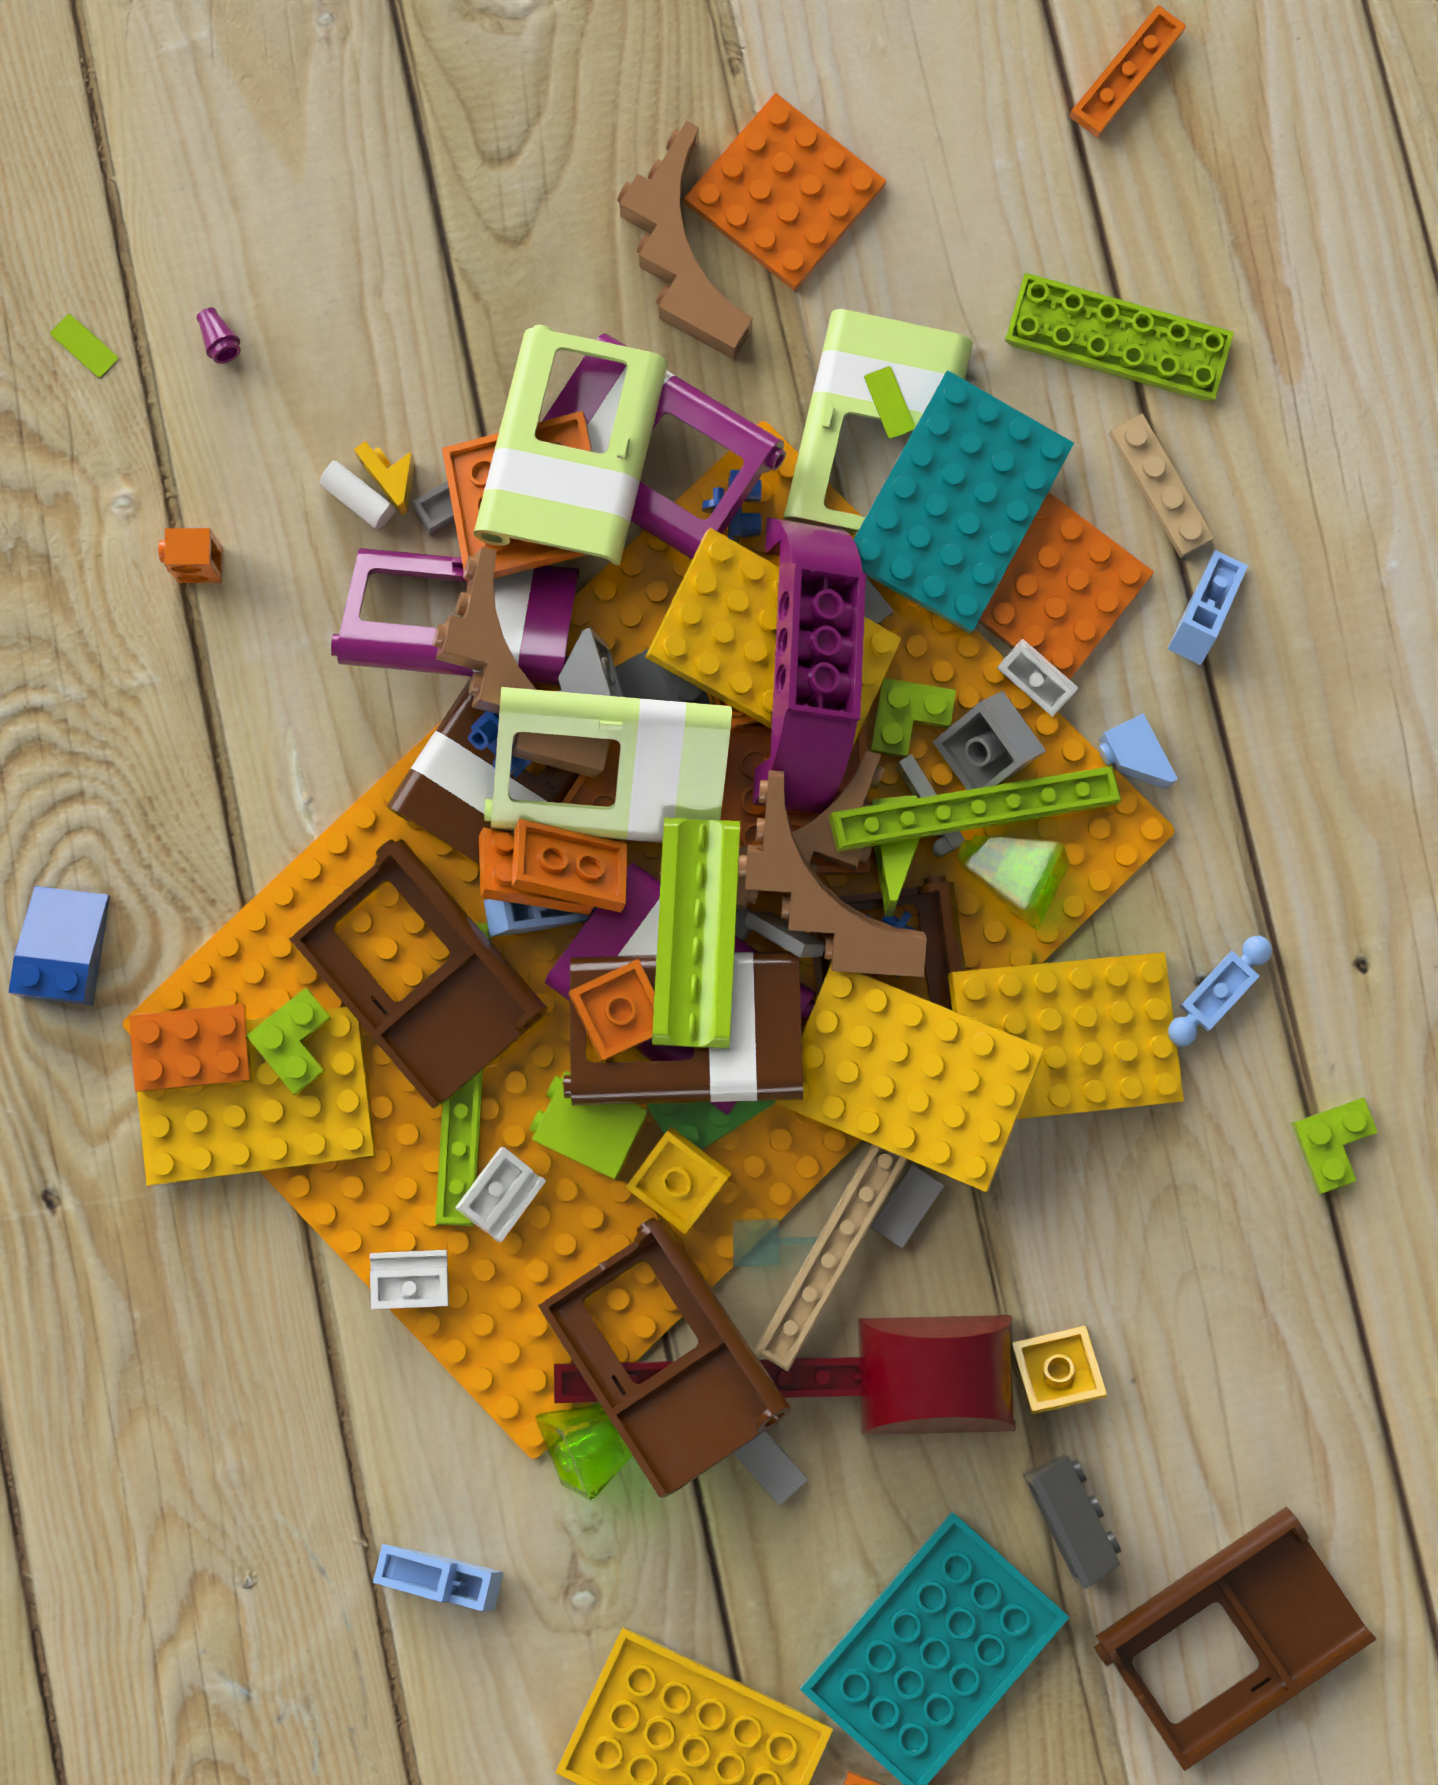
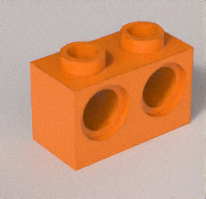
M165 528V540H160L158 546L159 560L161 563H164L167 572H170L178 583H222L223 547L210 528Z

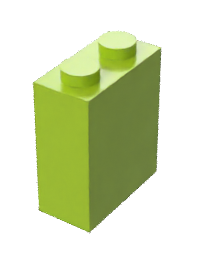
M565 1071L562 1078L555 1076L546 1094L547 1097L551 1098V1101L545 1112L541 1110L537 1112L531 1124L530 1131L535 1133L532 1140L616 1180L646 1119L648 1110L637 1104L572 1106L571 1098H564L563 1088L564 1075H571V1073Z

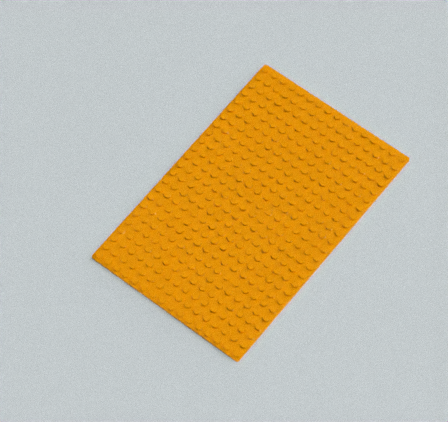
M761 421L757 426L784 441L783 450L786 451V456L777 470L771 469L760 476L759 479L762 480L761 501L743 503L742 513H761L760 536L740 538L739 544L779 567L780 556L765 554L766 523L768 517L786 520L783 518L798 452L769 423ZM729 450L674 503L699 519H708L711 514L702 511V502L713 499V488H724L725 494L728 489L730 471L741 470L744 464L743 458ZM828 483L824 500L825 507L861 516ZM728 527L722 534L728 537ZM644 530L623 550L620 565L610 562L575 595L567 643V656H570L582 631L587 628H591L608 644L615 667L650 648L692 559ZM848 533L854 539L855 535ZM867 576L894 611L890 617L879 625L902 638L884 678L956 690L951 726L979 702L1003 691L1045 748L1046 752L1003 784L1112 766L1111 764L1107 766L1104 763L1100 753L1058 711L1052 717L997 669L1004 657L975 628L969 634ZM532 683L536 690L556 692L562 690L560 685ZM881 685L863 723L866 724V751H871ZM707 693L709 701L713 705L711 695ZM758 721V722L751 723V724H747V725H743V726H740V727L766 726V725H764V724H762V723H760V722ZM913 723L908 756L913 755L936 794L966 790L933 743L947 728ZM439 724L129 1015L244 1004L246 1005L247 1020L270 1017L305 988L309 989L324 1009L346 1007L289 938L372 868L378 857L376 851L390 839H393L395 842L404 840L474 923H487L484 906L486 898H481L480 865L423 828L412 825L386 807ZM879 754L881 757L878 766L885 769L878 788L870 787L868 802L872 803V799L913 796L896 769L898 763L905 758ZM532 762L525 770L531 774L539 775L546 765ZM1113 767L1121 802L1117 805L960 831L965 839L962 842V846L943 857H937L932 852L934 843L940 839L938 835L920 838L903 889L924 885V878L933 876H946V882H954L966 971L1042 964L1173 836L1175 831L1173 825ZM627 840V867L634 862L661 882L659 874L661 872L663 843ZM873 846L870 852L869 874L817 875L820 881L836 896L881 891ZM385 882L342 918L334 928L339 938L394 1002L404 999L450 958V952L390 882ZM760 890L756 903L748 902L746 908L751 912H772L781 917L783 896H790V892ZM913 905L896 906L893 915L900 919L905 911L909 912L912 916L907 924L920 931L916 907ZM884 908L859 911L878 921H881L885 916ZM585 923L522 934L491 937L492 944L548 1007L544 1016L489 1063L483 1072L477 1178L498 1149L505 1147L529 1166L534 1173L546 1180L502 1242L494 1240L490 1234L484 1232L477 1225L435 1224L443 1104L436 1108H431L362 1025L361 1034L375 1156L260 1171L267 1181L370 1289V1253L448 1250L449 1306L390 1308L389 1310L527 1456L532 1459L538 1458L594 1403H554V1364L574 1362L538 1305L633 1243L634 1238L638 1234L637 1228L646 1220L656 1218L657 1221L666 1220L625 1188L664 1136L645 1104H637L647 1109L648 1114L616 1180L532 1140L535 1133L530 1131L531 1124L539 1110L545 1112L551 1101V1098L547 1097L546 1094L554 1077L562 1078L565 1071L571 1073L570 1001L544 982L549 972ZM754 930L744 940V942L758 952L787 951ZM813 957L799 958L800 982L816 993L813 998L816 1002L818 993ZM925 968L924 977L900 976L898 978L894 975L862 973L929 1001ZM128 1015L123 1021V1028L131 1036ZM809 1018L807 1019L806 1022H804L803 1020H801V1032H802V1035H803V1032H804V1030H805V1027H806V1025H807V1022H808ZM586 1032V1058L593 1063L601 1062ZM631 1048L604 1062L651 1060L635 1048ZM775 1103L702 1150L732 1174L686 1234L669 1221L667 1223L712 1288L862 1140ZM646 1262L638 1263L587 1297L584 1301L585 1308L620 1362H636L682 1317L673 1300L650 1265Z

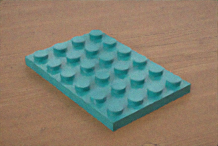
M947 370L853 539L861 558L863 573L971 634L1070 453L1074 442Z
M951 1511L799 1688L903 1785H927L1070 1617Z

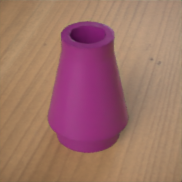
M209 307L201 310L197 314L196 319L200 326L207 356L218 364L234 360L241 351L239 337L219 316L215 308Z

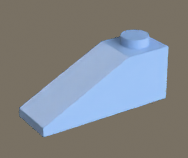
M1217 550L1213 552L1167 648L1168 650L1199 665L1202 664L1219 634L1248 565Z
M484 900L490 937L522 934L585 923L597 908L594 907L590 915L499 900Z

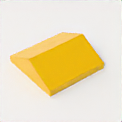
M1086 1325L1012 1342L1021 1386L1032 1415L1107 1397Z

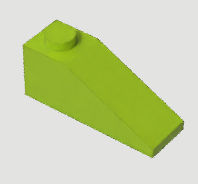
M917 795L872 799L871 806L915 799ZM920 838L873 846L885 917H891L895 912Z

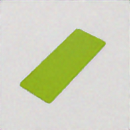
M67 314L50 332L53 338L98 378L118 360L116 354L71 314Z
M888 366L865 375V382L888 438L892 439L913 431L915 424L892 368Z

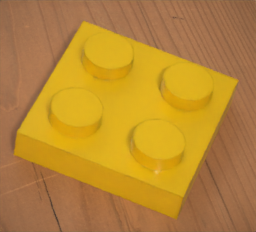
M670 1127L625 1188L686 1234L732 1173L673 1127Z

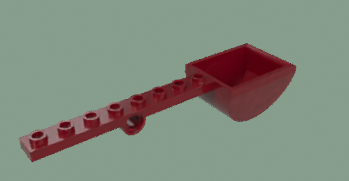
M1011 1315L858 1318L859 1357L795 1358L788 1371L767 1359H759L784 1398L860 1396L862 1435L1006 1432L1016 1430V1420L1013 1419ZM674 1361L621 1362L631 1380L636 1384H641ZM574 1363L554 1364V1403L599 1402Z

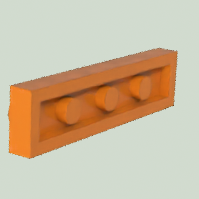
M1157 5L1071 110L1069 117L1098 138L1181 37L1186 29V25L1160 5Z

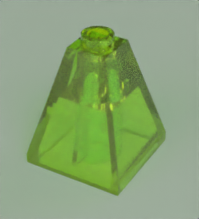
M974 835L972 841L965 840L958 855V860L962 861L967 872L1031 927L1038 930L1070 865L1065 846L1061 843Z
M600 1404L545 1412L535 1416L561 1485L588 1500L596 1498L633 1456Z

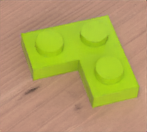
M884 678L881 685L870 752L906 758L908 757L913 723L950 728L956 690Z
M305 988L246 1036L292 1094L297 1095L325 1072L302 1041L329 1021L331 1017L309 989Z
M1364 1097L1291 1123L1318 1194H1323L1357 1181L1343 1145L1378 1133Z

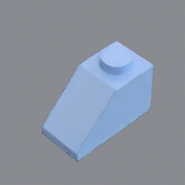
M1144 713L1104 732L1100 737L1101 745L1098 746L1101 758L1107 766L1112 764L1120 774L1165 789L1172 786L1178 780Z

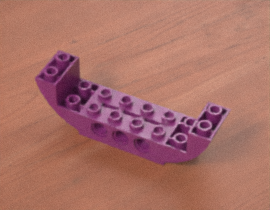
M768 517L766 523L765 554L780 556L771 755L769 759L755 768L753 805L766 806V804L759 803L760 780L768 781V770L784 771L786 809L821 814L831 805L841 785L853 747L857 722L860 720L866 574L862 570L857 546L851 535L846 531Z

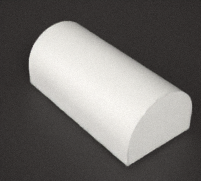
M332 460L323 472L319 485L376 530L386 525L396 513V508L338 461Z
M1021 639L997 667L998 670L1052 717L1078 689L1072 681L1024 639Z

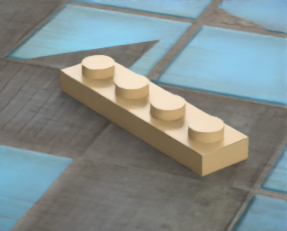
M1143 413L1111 429L1109 436L1179 557L1182 558L1211 543L1214 540L1212 532Z

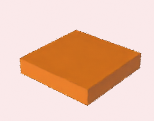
M639 959L569 991L568 994L601 1062L652 1039L655 992Z

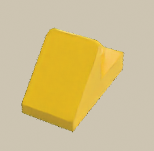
M364 441L354 449L358 461L401 516L408 512L415 468V460L412 453H408L389 467L391 463L379 447L372 450L368 443Z

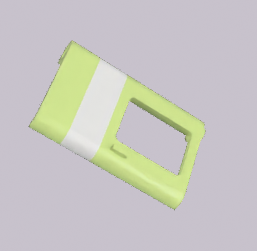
M833 310L829 320L783 519L840 529L856 535L865 517L828 509L824 505V500L844 417L848 414L881 420L864 376L890 366L916 426L947 370L965 380L973 341L962 334L850 310Z
M535 325L533 328L525 330L473 532L475 538L496 546L508 545L510 539L514 538L602 557L610 560L612 564L620 565L668 366L667 360L653 352L555 332L550 327L544 325ZM558 351H569L611 360L627 366L608 449L604 453H595L543 442L535 437L554 358Z
M501 687L493 799L485 798L484 821H491V829L515 831L518 820L524 819L600 838L663 843L664 817L720 820L731 731L732 706ZM517 732L617 740L620 743V755L614 804L605 807L518 800L510 797L509 782L513 736Z

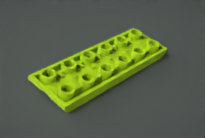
M1025 272L1005 342L1016 348L1198 400L1215 401L1234 332Z
M664 817L652 1045L730 1049L740 821Z

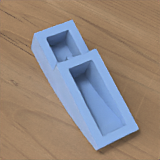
M382 1544L373 1583L435 1601L450 1602L485 1612L495 1611L504 1572L439 1555Z

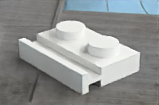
M500 1147L455 1209L484 1232L490 1234L494 1240L502 1242L546 1180L534 1173L529 1166L505 1147Z
M448 1250L370 1253L371 1309L449 1306Z

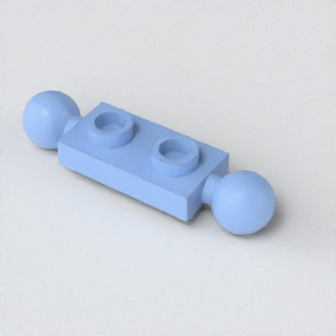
M1252 936L1248 938L1243 944V955L1241 957L1230 951L1180 1005L1188 1015L1175 1018L1169 1025V1038L1175 1045L1185 1047L1192 1044L1197 1037L1198 1025L1202 1026L1207 1032L1210 1031L1260 977L1252 967L1265 964L1272 956L1271 943L1265 937Z

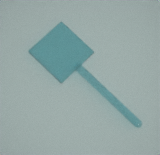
M778 1219L733 1220V1266L779 1265V1245L815 1244L818 1237L779 1238Z

